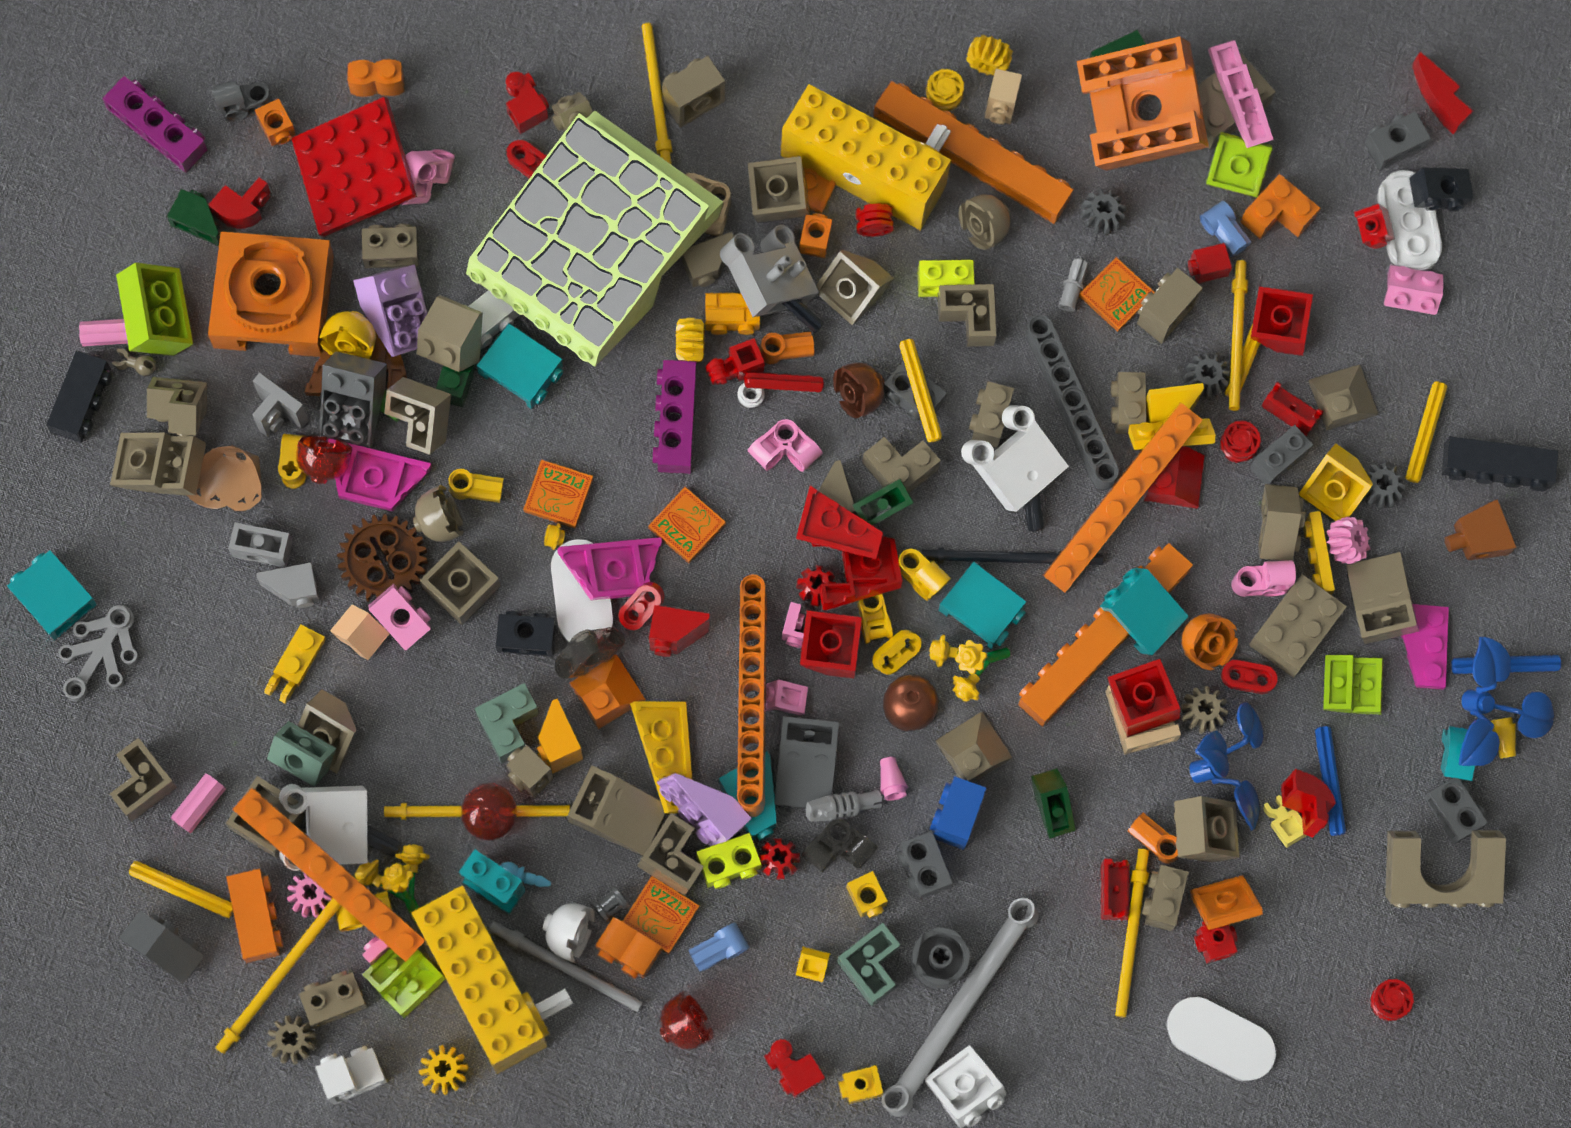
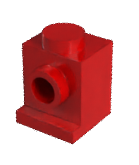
M1376 204L1354 212L1358 221L1362 242L1366 246L1377 249L1386 246L1388 241L1395 239L1388 209L1382 205ZM1376 224L1375 228L1371 230L1370 226Z

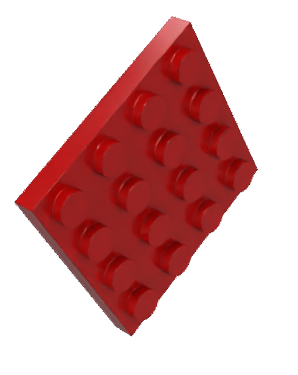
M385 97L291 138L318 234L322 237L417 197L389 99Z

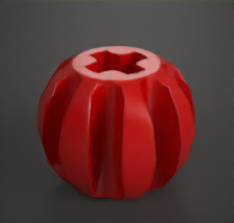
M815 565V571H811L809 568L802 571L801 574L804 578H798L796 584L797 589L803 590L798 594L803 601L811 599V606H819L818 601L821 600L820 586L817 589H813L812 584L816 585L817 582L821 584L836 583L831 582L835 578L834 574L830 570L826 573L822 572L823 566Z
M774 838L775 846H771L766 842L761 849L767 855L758 856L761 865H768L763 872L768 877L772 872H776L778 874L776 880L785 879L783 872H788L793 876L798 869L792 863L801 862L800 853L791 852L797 846L791 841L788 845L781 844L783 838ZM778 853L780 857L786 856L784 864H780L779 861L774 862L775 854Z

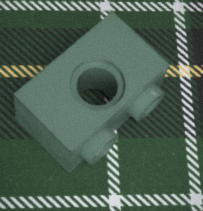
M288 721L274 736L267 760L315 787L328 773L336 748Z

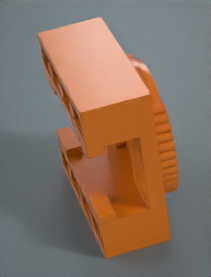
M1179 36L1077 61L1082 93H1090L1097 133L1090 134L1096 167L1107 171L1209 147L1191 46L1187 40ZM1147 96H1157L1162 105L1160 114L1153 120H1143L1139 114L1140 102Z
M221 232L208 336L213 348L246 351L247 341L289 344L288 352L290 355L320 357L323 351L320 334L327 319L334 258L330 240ZM271 273L278 276L281 280V285L274 294L262 295L255 290L256 280L261 275Z

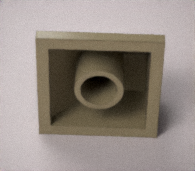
M841 250L817 283L816 287L819 291L817 295L851 325H854L881 298L894 278L875 261Z
M1360 364L1309 379L1308 382L1317 406L1323 411L1321 417L1326 430L1378 415Z
M322 689L306 704L298 727L336 748L329 770L337 774L340 771L357 729L346 703Z
M980 712L935 740L958 777L972 783L1013 758L983 712Z

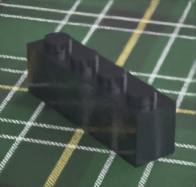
M1450 436L1444 443L1441 475L1449 476L1450 479L1457 481L1469 478L1476 479V482L1480 484L1499 482L1509 488H1517L1521 485L1529 486L1534 491H1546L1556 482L1558 450Z

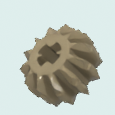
M1209 686L1204 687L1203 693L1196 687L1192 690L1193 695H1185L1184 700L1187 703L1180 706V710L1187 712L1183 715L1182 720L1192 721L1189 725L1190 730H1193L1198 725L1200 734L1205 732L1206 726L1210 732L1216 731V725L1222 726L1225 723L1222 717L1227 716L1228 710L1222 708V706L1227 701L1226 699H1217L1220 694L1219 690H1216L1211 695L1209 694ZM1201 705H1202L1203 708H1209V709H1210V711L1208 712V714H1206L1205 711H1203V712H1200V711H1199V708L1201 707Z
M289 1015L285 1016L286 1025L284 1026L280 1021L276 1020L274 1024L279 1030L277 1032L274 1030L268 1031L271 1037L276 1038L267 1042L268 1047H276L271 1055L276 1058L282 1054L281 1062L283 1064L288 1062L290 1056L293 1064H298L299 1054L307 1060L309 1056L304 1050L306 1048L314 1050L315 1045L308 1041L316 1038L315 1033H307L311 1029L310 1023L307 1022L301 1026L302 1017L297 1016L292 1024V1019ZM289 1034L293 1037L298 1034V1038H295L297 1041L296 1045L292 1046L290 1043L285 1045V1042H288L286 1037Z

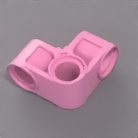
M440 149L411 151L405 155L417 197L401 203L402 205L425 204L430 200L433 183L446 184L449 182L455 156L448 151Z
M788 419L777 422L748 449V452L766 471L773 468L786 455L790 462L799 471L803 472L823 454L819 446L793 421ZM782 430H790L793 436L785 440L780 438L778 434Z
M1293 560L1266 561L1263 566L1243 567L1234 576L1231 584L1232 589L1237 595L1242 597H1274L1284 595L1295 584V564ZM1242 576L1248 577L1252 582V586L1243 585L1240 578Z

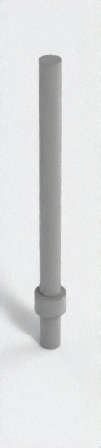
M495 921L491 924L489 931L508 941L507 945L515 949H523L636 1012L641 1008L642 1001L524 938L525 934L518 930L512 931Z

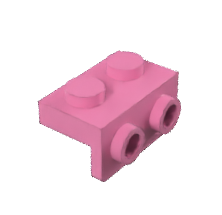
M1390 265L1384 305L1433 315L1437 314L1443 296V274L1410 269L1405 266Z

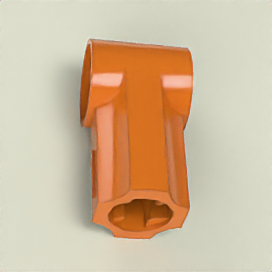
M811 332L785 335L768 333L763 337L759 350L764 362L767 364H775L785 359L814 356L813 336ZM773 344L777 346L779 351L775 353L769 352L765 346Z
M1142 813L1127 832L1153 852L1159 861L1167 864L1175 862L1178 859L1177 837L1170 835L1145 813ZM1164 843H1171L1175 846L1176 851L1172 855H1164L1160 847Z

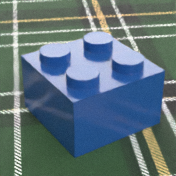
M955 776L952 784L946 782L939 804L944 805L943 810L937 808L930 830L935 831V840L962 850L965 849L986 787Z

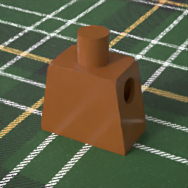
M1498 499L1458 519L1454 524L1456 533L1444 538L1449 552L1463 549L1467 560L1510 555L1516 548Z

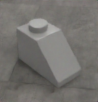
M311 563L256 573L262 587L291 606L297 605V608H307L312 606L313 602L319 601L315 572Z

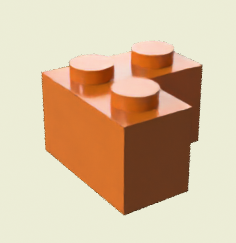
M1279 174L1245 210L1240 223L1260 239L1277 221L1295 236L1299 237L1315 220L1320 207Z

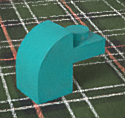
M1449 726L1448 730L1443 729L1441 740L1445 748L1440 769L1445 777L1472 781L1475 766L1459 765L1461 747L1468 729Z

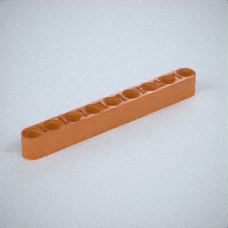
M754 574L744 577L740 584L737 797L740 806L750 817L761 814L765 806L767 594L764 580ZM751 588H758L760 590L757 594L753 595L747 593ZM753 613L760 615L756 620L747 619L748 615ZM751 639H757L760 641L755 646H749L746 644ZM750 665L759 666V669L755 672H748L746 670ZM750 691L759 692L755 698L746 697V694ZM750 717L759 719L757 723L752 725L745 723ZM750 743L759 745L754 751H747L745 749ZM749 770L758 771L755 777L748 778L744 776ZM750 796L758 798L754 804L744 803L745 799Z

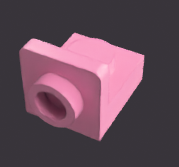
M791 602L782 632V640H785L789 646L802 648L804 633L797 632L796 629H802L805 614L800 613L801 604Z
M783 680L767 683L766 711L775 709L796 715L805 714L808 687Z
M374 937L364 947L366 951L362 955L370 965H373L389 947L383 941Z

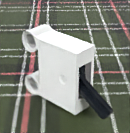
M1011 405L1003 411L1002 422L1008 429L1017 430V432L995 451L989 442L969 440L962 447V457L967 463L975 467L1006 510L1017 512L1021 507L1025 506L1028 530L1032 532L1040 531L1044 528L1039 492L1069 466L1036 423L1033 410L1026 406ZM1019 411L1022 415V420L1017 425L1015 415ZM977 446L981 448L982 452L979 459H976L974 456Z
M290 784L281 790L279 799L283 807L292 814L302 813L306 809V835L339 864L367 863V844L391 857H395V854H398L400 851L401 843L367 825V790L363 786L301 788L298 785ZM292 793H299L301 795L299 803L293 806L288 805V796ZM280 852V858L289 869L301 870Z

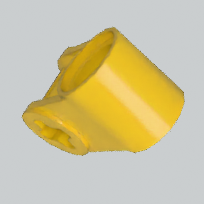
M285 433L282 436L278 473L287 488L297 489L305 483L308 463L312 453L313 442L311 436Z
M882 594L873 596L878 602V606L875 608L866 607L863 603L864 599L858 601L859 615L862 617L861 629L865 644L870 643L873 639L883 637L891 639L893 637L890 618L887 614Z

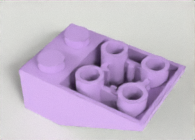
M415 265L395 268L353 280L360 307L373 325L391 357L416 350L418 329L427 315V310Z
M677 773L656 782L660 786L659 791L662 796L669 802L672 801L679 808L677 811L679 816L685 822L691 823L697 830V837L706 845L713 846L728 841L751 820V817L734 797Z

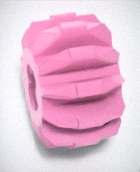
M1344 517L1331 523V529L1327 531L1329 541L1326 543L1330 545L1329 553L1334 554L1335 561H1341L1342 564H1352L1366 558V551L1370 550L1368 540L1371 538L1367 536L1368 528L1363 527L1362 520H1356L1355 517Z
M305 873V879L303 880L295 875L294 880L298 885H288V890L295 893L287 897L289 903H295L292 910L296 913L302 909V916L304 918H307L310 910H312L313 916L317 918L319 916L318 909L322 908L323 910L326 907L325 902L329 903L333 897L328 895L325 890ZM310 888L314 891V888H316L315 893L317 897L313 900L309 897L306 900L308 897L306 891Z

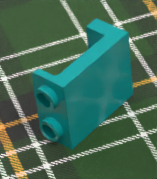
M511 324L506 326L477 365L479 375L487 380L490 377L524 400L530 409L535 404L540 405L548 393L546 389L552 382L554 384L557 383L564 372L560 357Z
M51 550L46 554L41 553L36 556L32 561V565L25 571L17 572L10 579L11 583L7 585L14 596L17 597L54 641L97 605L90 594Z
M973 562L940 603L938 611L946 617L949 614L986 641L988 643L987 647L992 649L995 644L1001 646L1010 633L1006 630L1012 623L1017 625L1026 614V611L1023 610L1026 601Z
M1133 568L1123 576V581L1117 588H1113L1105 595V601L1100 607L1103 611H1109L1136 641L1133 646L1140 653L1153 655L1189 616L1148 569Z
M475 849L459 871L460 875L465 877L462 882L465 886L509 915L525 893L521 879Z

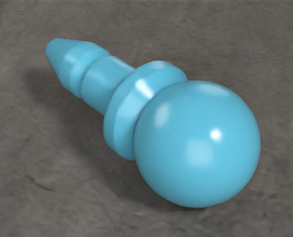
M505 862L500 865L526 884L537 887H549L551 885V882L543 876H536L528 872L524 873L525 867L518 868L513 862Z

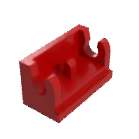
M1277 381L1261 407L1291 427L1296 425L1307 436L1323 411L1319 408L1317 410L1283 389L1281 387L1282 384Z
M1104 859L1101 863V920H1128V860L1113 862V859Z

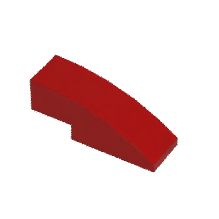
M1420 52L1412 65L1418 86L1432 112L1454 135L1468 121L1473 111L1455 96L1460 86Z

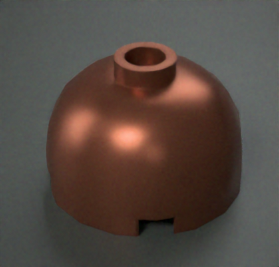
M855 362L844 365L835 371L833 377L835 393L840 392L844 401H839V403L848 415L853 418L864 417L875 411L882 403L885 382L882 375L867 363Z
M905 675L897 678L888 686L884 694L883 707L886 718L893 726L902 731L924 729L933 721L938 711L939 699L936 690L928 680L918 675Z

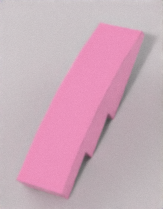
M1233 40L1209 48L1208 51L1217 78L1246 147L1249 148L1273 140L1258 90L1253 87L1247 65L1242 63L1236 41Z

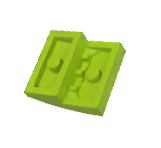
M1325 655L1323 709L1334 712L1382 715L1383 659L1354 658L1353 655Z
M389 948L362 974L403 1018H406L445 980L444 976L418 949L405 962Z

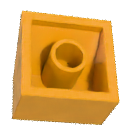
M557 698L550 705L538 737L540 746L536 747L539 758L551 769L552 774L583 760L581 747Z

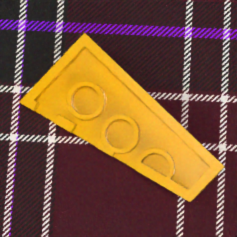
M634 701L630 704L664 813L678 814L679 808L672 801L669 802L662 796L659 791L660 786L656 782L674 773L692 780L686 702Z

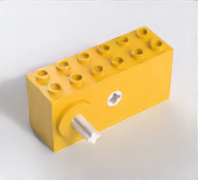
M808 84L782 127L781 156L784 158L801 156L804 168L814 170L819 176L829 181H834L836 186L870 204L890 205L893 209L894 217L921 230L946 188L951 159L943 156L939 151L951 131L946 129L945 125L937 124L926 144L918 142Z
M463 885L412 912L420 931L496 1074L546 1048L547 1044L544 1038L550 1035L543 1020L573 1004L568 993L563 989L534 1005L527 991L523 994L520 993Z

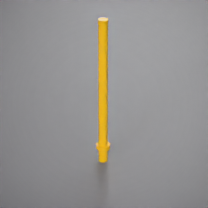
M401 803V806H384V817H401V820H407V817L568 816L570 805L407 806V803Z
M334 898L326 905L232 1027L226 1028L224 1037L215 1047L218 1051L225 1054L234 1041L238 1042L241 1037L239 1035L341 906Z

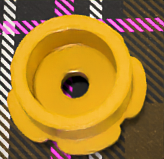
M559 523L556 526L549 524L546 529L544 546L551 547L552 550H555L557 546H561L564 541L565 530L560 529Z

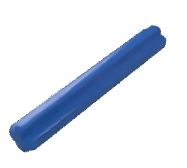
M1558 655L1510 656V672H1543L1561 669V658ZM1474 657L1454 658L1451 661L1452 673H1473Z
M1323 726L1315 730L1322 781L1331 790L1336 803L1328 812L1329 831L1332 836H1340L1346 832L1333 739L1331 728Z

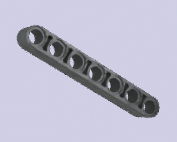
M1035 315L1030 319L1027 327L1026 337L1092 483L1098 489H1110L1118 477V465L1052 321L1045 315ZM1035 326L1043 327L1046 333L1037 334L1033 331V328ZM1052 350L1056 353L1057 357L1048 358L1043 352ZM1056 374H1063L1067 377L1068 381L1059 382L1054 376ZM1074 398L1078 401L1079 405L1069 406L1065 399ZM1085 422L1089 425L1090 429L1086 431L1080 430L1076 423ZM1096 446L1100 449L1101 453L1093 455L1089 453L1087 447ZM1100 470H1107L1111 473L1112 478L1103 479L1098 472Z

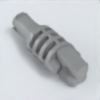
M874 790L862 794L850 791L839 793V795L824 796L807 802L806 817L810 821H830L841 819L842 817L857 816L860 811L881 808L882 795L879 790Z

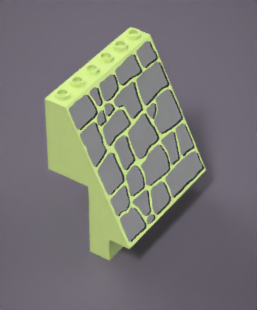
M594 111L588 118L579 113L471 255L466 274L475 283L481 284L491 291L493 296L509 304L515 312L531 320L537 328L545 330L553 336L559 344L567 346L580 359L589 362L595 367L653 307L662 275L719 218L723 201L598 112Z

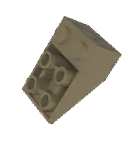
M1401 552L1346 565L1361 637L1365 644L1419 632Z
M591 765L567 817L569 823L644 856L657 833L665 813L661 801L624 780Z

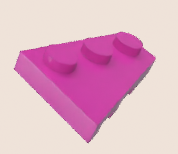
M1413 604L1419 632L1402 635L1401 638H1403L1407 650V658L1415 686L1418 688L1444 690L1446 688L1449 607Z

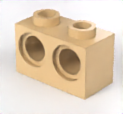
M1000 69L995 70L985 118L990 119L991 122L996 124L1011 123L1022 74Z

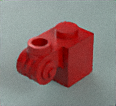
M512 72L506 77L507 92L510 96L515 97L506 102L507 113L520 134L548 119L547 109L549 104L542 93L538 95L534 87L536 84L529 72L526 74Z
M755 338L729 347V358L725 360L714 358L705 368L709 373L708 376L711 377L712 385H724L728 383L727 381L737 378L738 381L744 380L746 372L763 373L765 362Z
M779 1039L772 1044L770 1052L764 1055V1058L772 1071L777 1068L780 1072L782 1079L779 1080V1083L786 1095L792 1093L794 1098H797L824 1082L825 1077L811 1053L798 1061H793L790 1059L792 1054L791 1043L785 1039Z

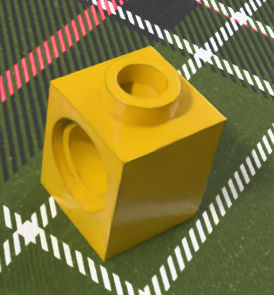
M873 871L847 883L846 888L861 918L868 915L870 919L884 912L883 907L887 905L888 901ZM866 890L872 891L876 896V900L873 903H865L861 900L860 894Z

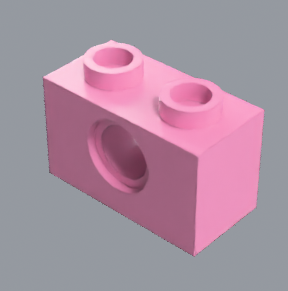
M393 584L368 605V610L406 651L431 629V625L428 623L431 618L422 607L416 609L411 604L410 600L413 598L403 586L398 589ZM405 609L409 612L410 616L406 621L399 622L393 616L395 611Z

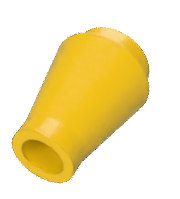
M1512 717L1491 720L1494 724L1492 731L1496 732L1500 739L1498 750L1500 759L1517 756L1516 723L1513 724Z

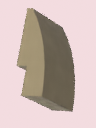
M121 433L110 485L152 493L196 495L206 443L194 436H170L166 433Z

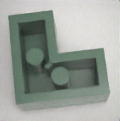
M525 683L474 708L476 716L501 764L508 761V757L517 748L522 750L525 747L516 726L539 714L538 708Z
M881 923L837 959V963L871 1007L893 991L896 986L880 965L900 948L899 942L884 923Z

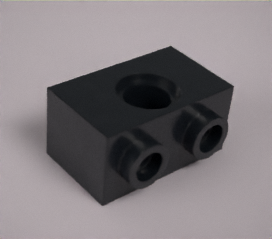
M1423 167L1409 177L1415 208H1426L1427 211L1448 208L1449 211H1459L1465 207L1464 205L1474 199L1469 169Z
M506 611L505 614H499L496 638L497 653L553 657L555 619L550 618V615L545 613L522 616V613L518 611ZM529 627L534 632L529 638H522L518 635L519 631L522 628Z

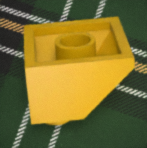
M1203 383L1149 390L1146 396V422H1165L1180 402L1192 411L1203 392Z
M1335 443L1299 492V496L1336 521L1351 516L1373 483L1360 461Z

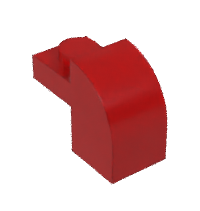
M259 177L242 197L224 185L208 206L211 214L227 226L236 229L249 228L261 221L262 217L258 207L261 208L268 202L271 192L268 183Z
M1295 769L1281 784L1282 806L1302 813L1303 834L1313 838L1320 829L1326 826L1329 818L1328 812L1336 804L1331 790L1319 778Z

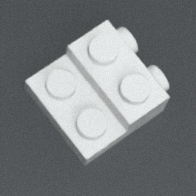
M970 1045L924 1079L928 1087L941 1101L944 1109L960 1128L966 1125L968 1127L976 1125L981 1120L980 1114L989 1108L990 1110L999 1108L1004 1102L1003 1097L1006 1096L1004 1086Z

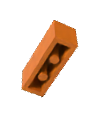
M260 869L226 876L243 960L246 963L280 956L279 947H283L280 930L275 931L273 920L278 919L274 902L269 903L267 893L272 892L269 876H264Z

